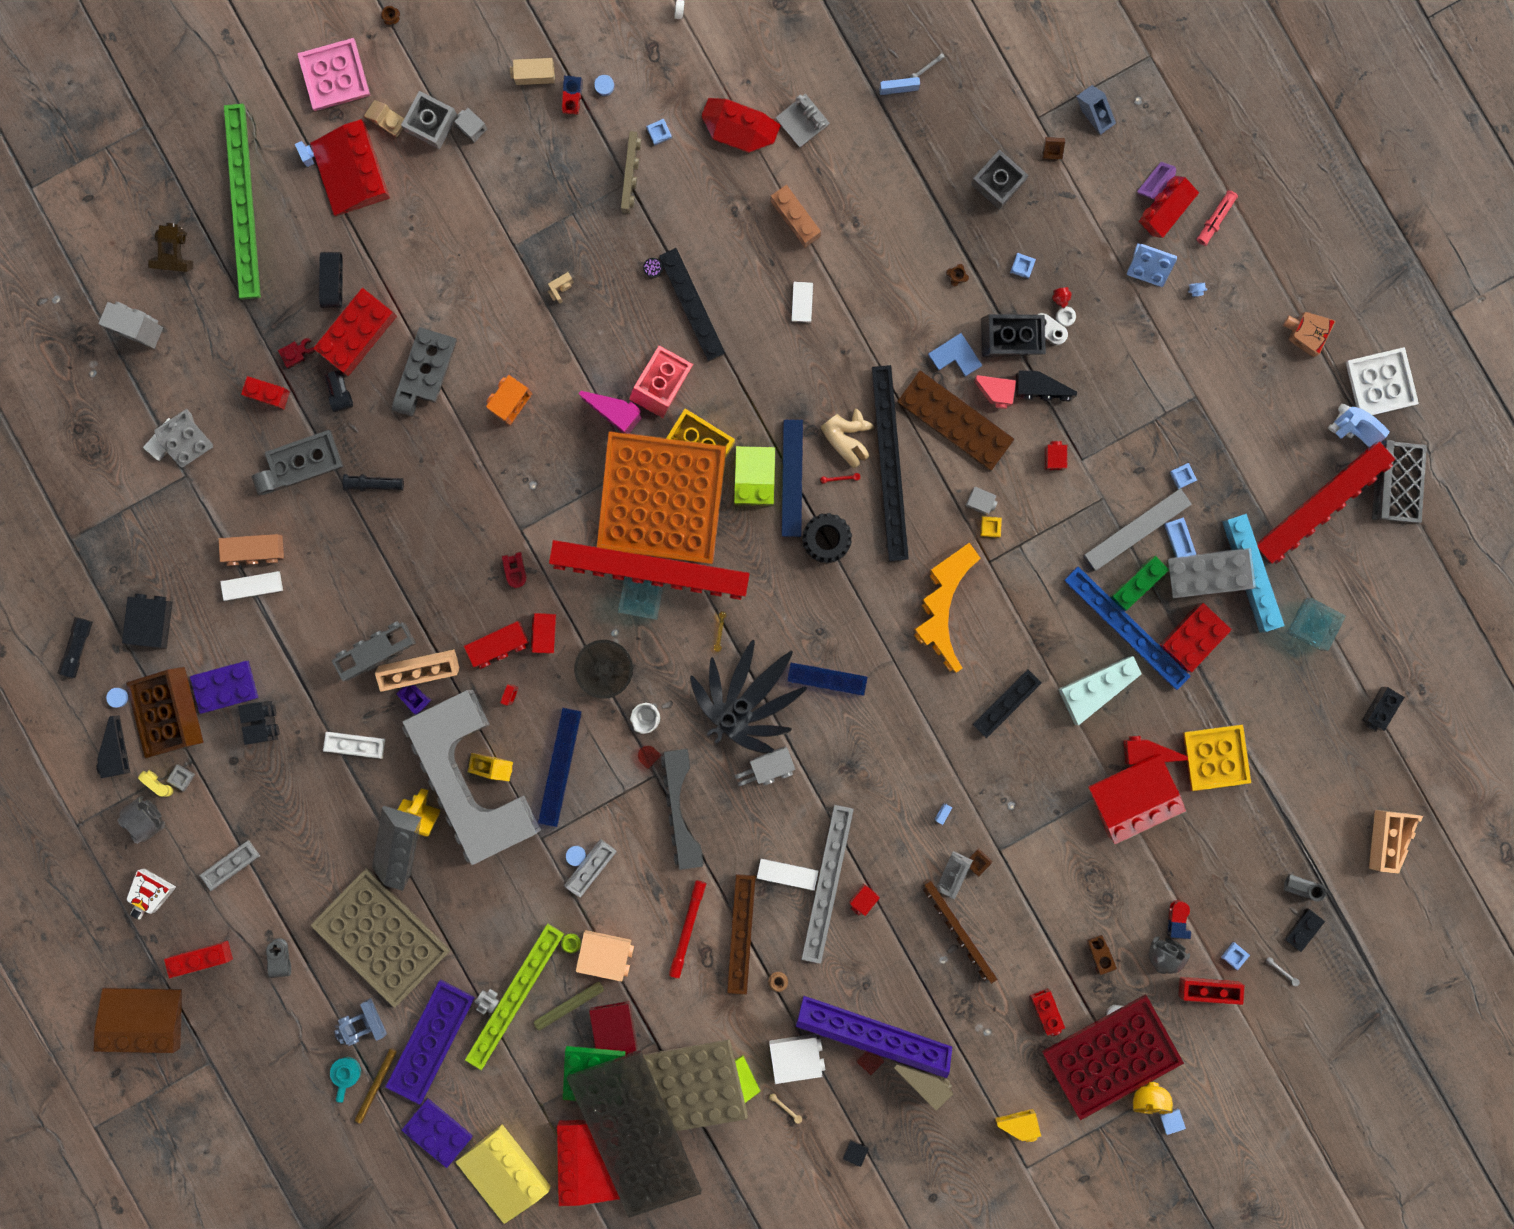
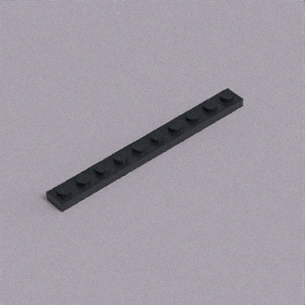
M891 365L875 366L871 369L889 562L909 560Z

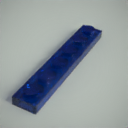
M562 707L538 820L540 824L558 827L582 711Z

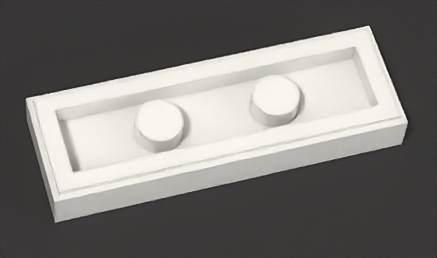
M279 571L220 581L224 601L283 591Z
M326 732L323 751L382 759L385 739Z
M761 859L757 878L815 891L819 871Z

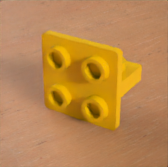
M421 788L418 795L413 796L412 801L403 799L397 810L422 817L419 834L429 836L440 814V809L426 805L429 790Z

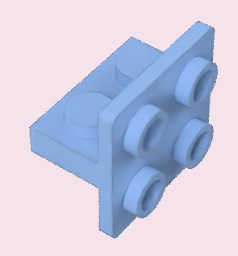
M1137 243L1127 275L1163 287L1177 260V256Z

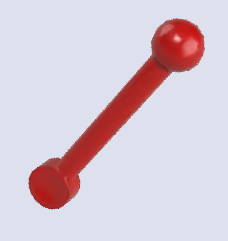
M859 473L830 478L823 476L820 478V482L826 484L829 481L849 479L858 481L861 476Z

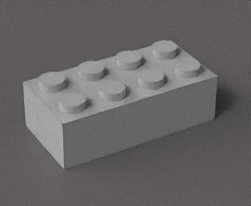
M1251 548L1168 559L1173 598L1247 590L1256 587Z

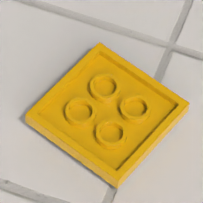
M1243 725L1183 732L1186 756H1188L1187 765L1191 791L1251 783Z

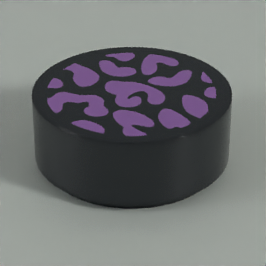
M649 258L644 262L643 270L647 277L657 278L662 274L663 266L657 258Z

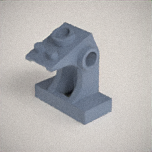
M372 998L360 1004L363 1013L352 1018L345 1016L337 1020L338 1024L335 1025L334 1035L340 1044L351 1046L359 1042L358 1037L370 1032L373 1033L376 1041L387 1035ZM362 1019L366 1029L356 1033L352 1023Z

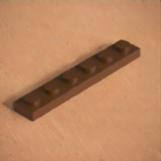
M736 874L727 993L747 995L756 875Z
M930 879L923 882L925 888L922 890L929 899L933 897L937 903L934 905L940 916L942 914L945 915L947 918L945 924L950 931H956L959 936L956 940L962 949L964 947L968 949L970 953L967 956L973 965L976 963L979 965L981 970L978 972L983 980L986 981L988 979L991 984L998 979Z

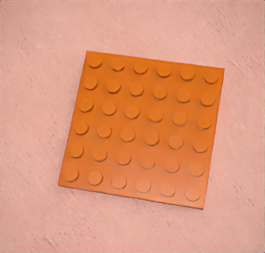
M609 431L597 547L713 564L727 446Z

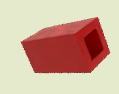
M1047 988L1030 995L1045 1034L1047 1036H1056L1062 1033L1061 1030L1065 1029V1025L1051 991Z

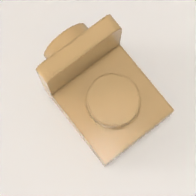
M569 272L548 283L550 287L548 293L552 300L555 301L557 299L559 304L563 301L558 292L567 291L572 287L571 284L574 283Z

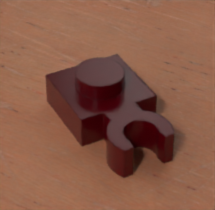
M309 338L303 339L299 346L294 341L278 350L288 369L306 360L303 354H312L316 351L313 349L314 347L306 349L307 343L311 342Z

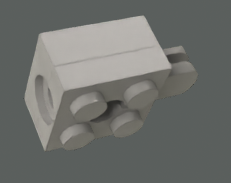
M787 746L774 750L773 753H767L751 759L752 768L734 776L738 779L754 773L755 776L738 782V786L757 780L758 784L763 783L765 786L775 782L774 778L781 776L783 779L793 775L792 771L796 769Z

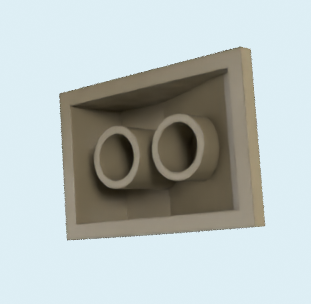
M891 1059L894 1068L936 1111L953 1095L952 1085L948 1078L937 1076Z

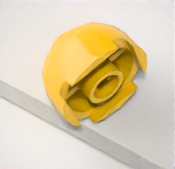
M1150 1082L1147 1086L1141 1087L1135 1092L1133 1110L1134 1112L1144 1114L1158 1112L1159 1114L1173 1113L1172 1097L1165 1088L1159 1087V1083Z

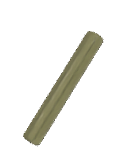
M600 982L593 984L534 1021L536 1029L539 1031L602 993L604 991L603 985Z

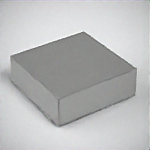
M177 764L166 782L181 791H185L195 774Z

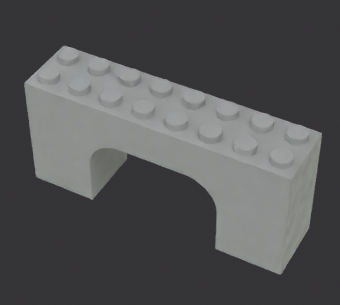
M466 690L403 721L404 726L402 729L406 737H410L412 740L411 748L414 754L419 755L422 761L420 762L421 769L424 773L427 772L430 778L428 783L433 791L436 790L439 796L437 798L438 804L441 809H445L447 816H445L450 827H454L456 831L454 834L455 839L459 845L462 844L465 850L463 855L467 862H471V865H474L541 831L524 795L496 809L483 808L475 802L458 768L454 753L459 741L490 725L473 690Z

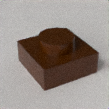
M1045 137L1043 158L1063 159L1065 138Z
M979 848L969 857V859L973 860L970 869L978 877L993 862Z

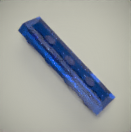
M790 662L787 682L864 696L868 677Z

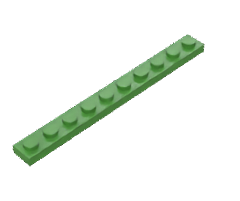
M244 104L224 105L239 298H261L246 109Z

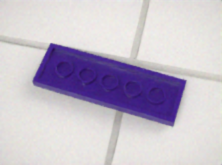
M441 979L439 980L386 1088L419 1105L422 1104L475 999L474 996Z

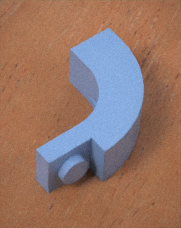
M1357 407L1349 408L1334 421L1339 426L1336 434L1340 439L1350 432L1359 437L1368 447L1375 442L1384 440L1390 432L1374 416Z

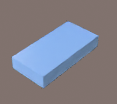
M915 77L882 81L879 88L880 95L918 91L920 79Z
M1184 518L1164 524L1175 557L1196 555Z

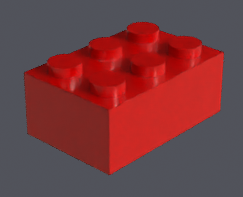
M1198 603L1159 645L1187 673H1192L1232 629L1206 604Z

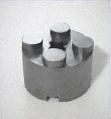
M143 796L138 797L120 811V818L117 819L119 825L130 832L132 840L137 844L147 841L165 828V822H160L159 818L162 815L150 800L143 801Z

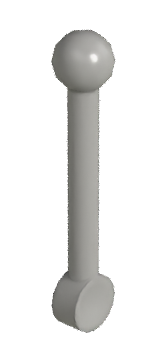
M940 54L923 69L911 74L910 78L920 76L934 64L940 62L944 55Z
M1271 957L1266 959V963L1272 965L1288 978L1293 986L1300 984L1297 978H1293L1274 963Z

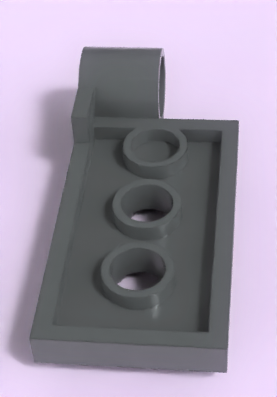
M419 327L393 401L392 411L412 417L416 410L417 398L436 403L457 343V338ZM431 347L437 349V353L434 356L427 355V350ZM424 365L431 367V371L428 374H423L420 371Z
M327 430L265 452L270 470L256 473L251 477L257 494L265 495L343 468V464L332 432ZM316 450L323 452V457L320 460L313 458V453ZM298 456L304 458V464L300 467L295 465V459Z

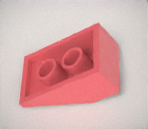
M658 346L635 384L629 400L664 418L693 364Z

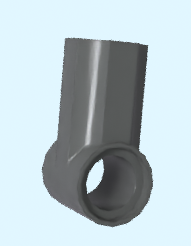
M1288 874L1284 882L1283 890L1318 902L1326 897V889L1319 883ZM1314 887H1318L1319 894L1313 897L1311 890Z

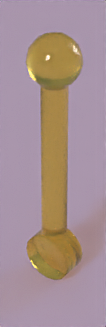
M724 611L719 613L717 643L714 646L716 652L722 649L720 645L724 618L727 616Z

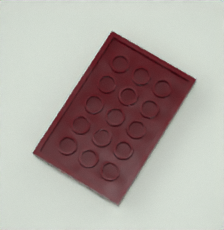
M1146 994L1042 1051L1080 1121L1184 1064Z

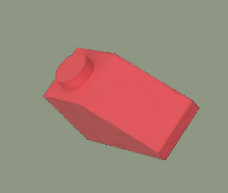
M979 375L975 377V384L991 404L996 405V408L1007 409V406L1010 407L1013 404L1015 380Z

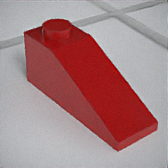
M1129 736V740H1123L1125 764L1128 765L1138 764L1159 753L1164 762L1188 760V756L1147 739H1141V736Z

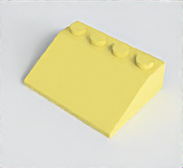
M503 1124L456 1160V1164L504 1224L536 1203L549 1192L551 1187Z

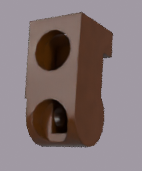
M1103 935L1088 939L1087 944L1093 957L1097 974L1103 975L1116 970L1117 967Z

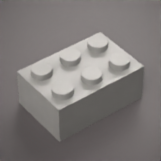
M117 301L115 304L107 302L99 321L101 326L118 335L154 349L163 330V327L157 324L158 320L140 310H133Z

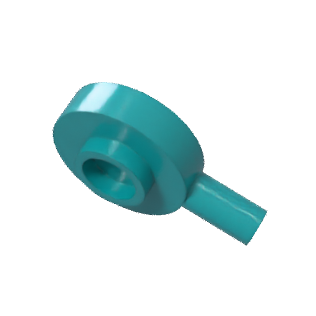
M339 1058L330 1069L331 1080L338 1086L336 1102L342 1103L344 1101L346 1088L353 1086L361 1076V1067L354 1058Z

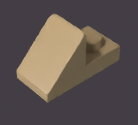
M374 100L364 115L365 118L396 138L403 129L401 124L404 118L390 110L382 102Z

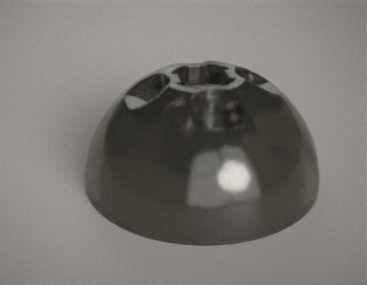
M597 640L589 643L579 652L574 665V673L579 686L587 694L596 698H611L623 692L629 685L633 675V663L627 650L620 644L611 640Z

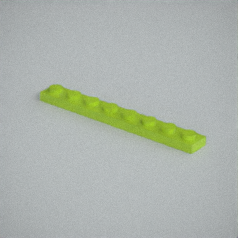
M550 924L546 925L465 1061L480 1070L483 1069L565 933Z

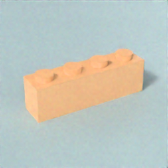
M454 649L380 665L375 672L380 692L455 676L458 674L460 667Z

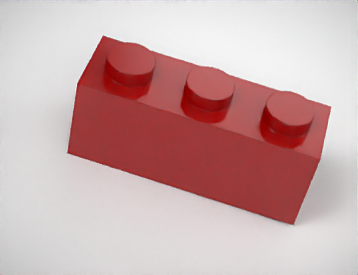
M1174 176L1167 182L1165 189L1155 197L1152 205L1143 212V216L1139 220L1140 224L1152 237L1163 238L1199 192L1186 177Z
M517 621L465 645L464 648L473 667L483 669L490 666V661L496 658L500 661L509 657L507 653L513 650L517 653L526 649L525 645L529 644V641L521 623Z
M227 940L172 955L164 959L168 977L173 978L227 963L233 960Z
M1180 977L1179 997L1185 1001L1243 1005L1245 985L1239 981Z

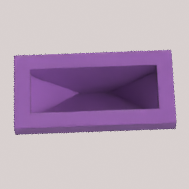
M1160 162L1139 188L1138 194L1155 199L1165 189L1167 182L1175 176V166Z

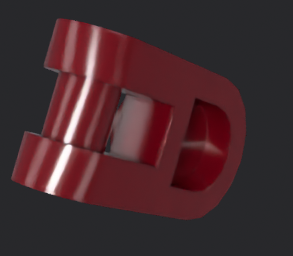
M517 552L513 556H502L508 584L514 588L523 587L526 584L527 575L522 552ZM517 563L518 568L511 569L510 564Z

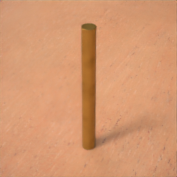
M389 1049L355 1118L357 1123L361 1124L397 1053L396 1050Z

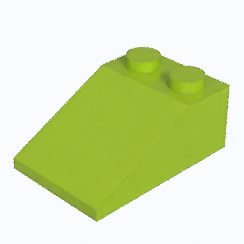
M736 446L735 505L774 506L775 447Z

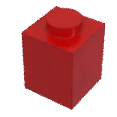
M1051 441L1050 444L1045 446V470L1067 469V445H1062V441Z
M863 883L849 901L852 905L850 909L859 916L861 913L866 916L880 899V896Z

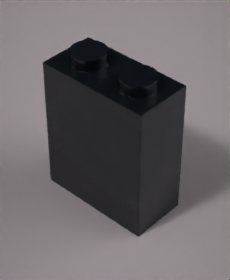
M136 593L134 597H127L122 643L167 648L173 602L166 601V597L154 596V599H147V595Z

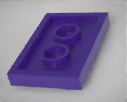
M249 661L190 676L200 714L258 699Z
M427 1098L401 1130L446 1168L473 1137L471 1133L429 1098Z

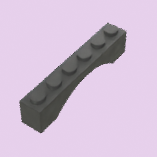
M688 748L664 751V756H661L662 768L666 767L667 773L663 778L665 787L669 788V795H666L667 807L671 806L672 814L669 815L670 826H674L675 834H671L672 845L677 847V853L674 854L675 865H679L680 870L703 867L701 845L687 830L680 809L681 787L686 774L691 768Z

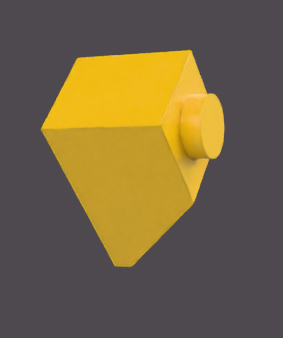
M471 753L468 772L489 779L510 781L513 762Z
M1033 1109L995 1118L999 1128L1021 1141L1034 1142L1038 1137H1041L1036 1113Z

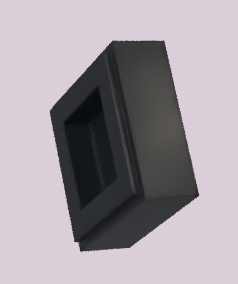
M850 1139L843 1155V1160L861 1167L869 1147Z

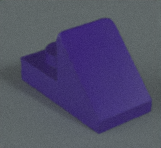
M415 684L402 687L396 694L415 715L421 713L432 701Z

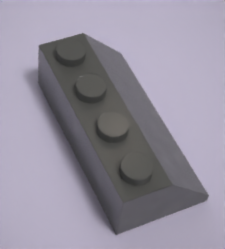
M383 806L372 868L385 886L403 891L411 876L422 817Z

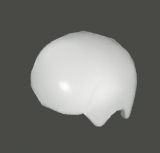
M642 703L632 710L630 721L636 732L646 734L658 727L660 714L654 705Z

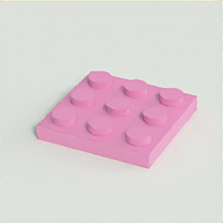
M354 38L297 53L314 111L371 96Z

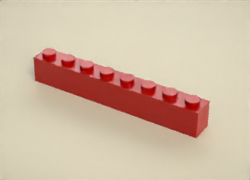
M1380 441L1375 442L1258 541L1257 546L1260 554L1270 564L1274 562L1276 564L1285 558L1284 553L1289 549L1291 551L1296 549L1301 544L1299 541L1303 537H1310L1316 531L1314 529L1316 526L1328 522L1331 519L1330 515L1335 510L1337 512L1342 510L1347 505L1345 502L1349 498L1354 499L1361 494V488L1366 484L1370 486L1378 479L1376 476L1381 471L1383 473L1388 471L1393 466L1392 462L1396 459Z

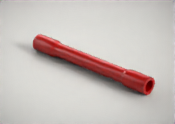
M695 880L690 905L676 954L669 971V976L679 979L681 976L684 958L699 905L704 895L706 882Z

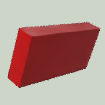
M507 684L500 703L506 706L512 705L519 689L518 686Z

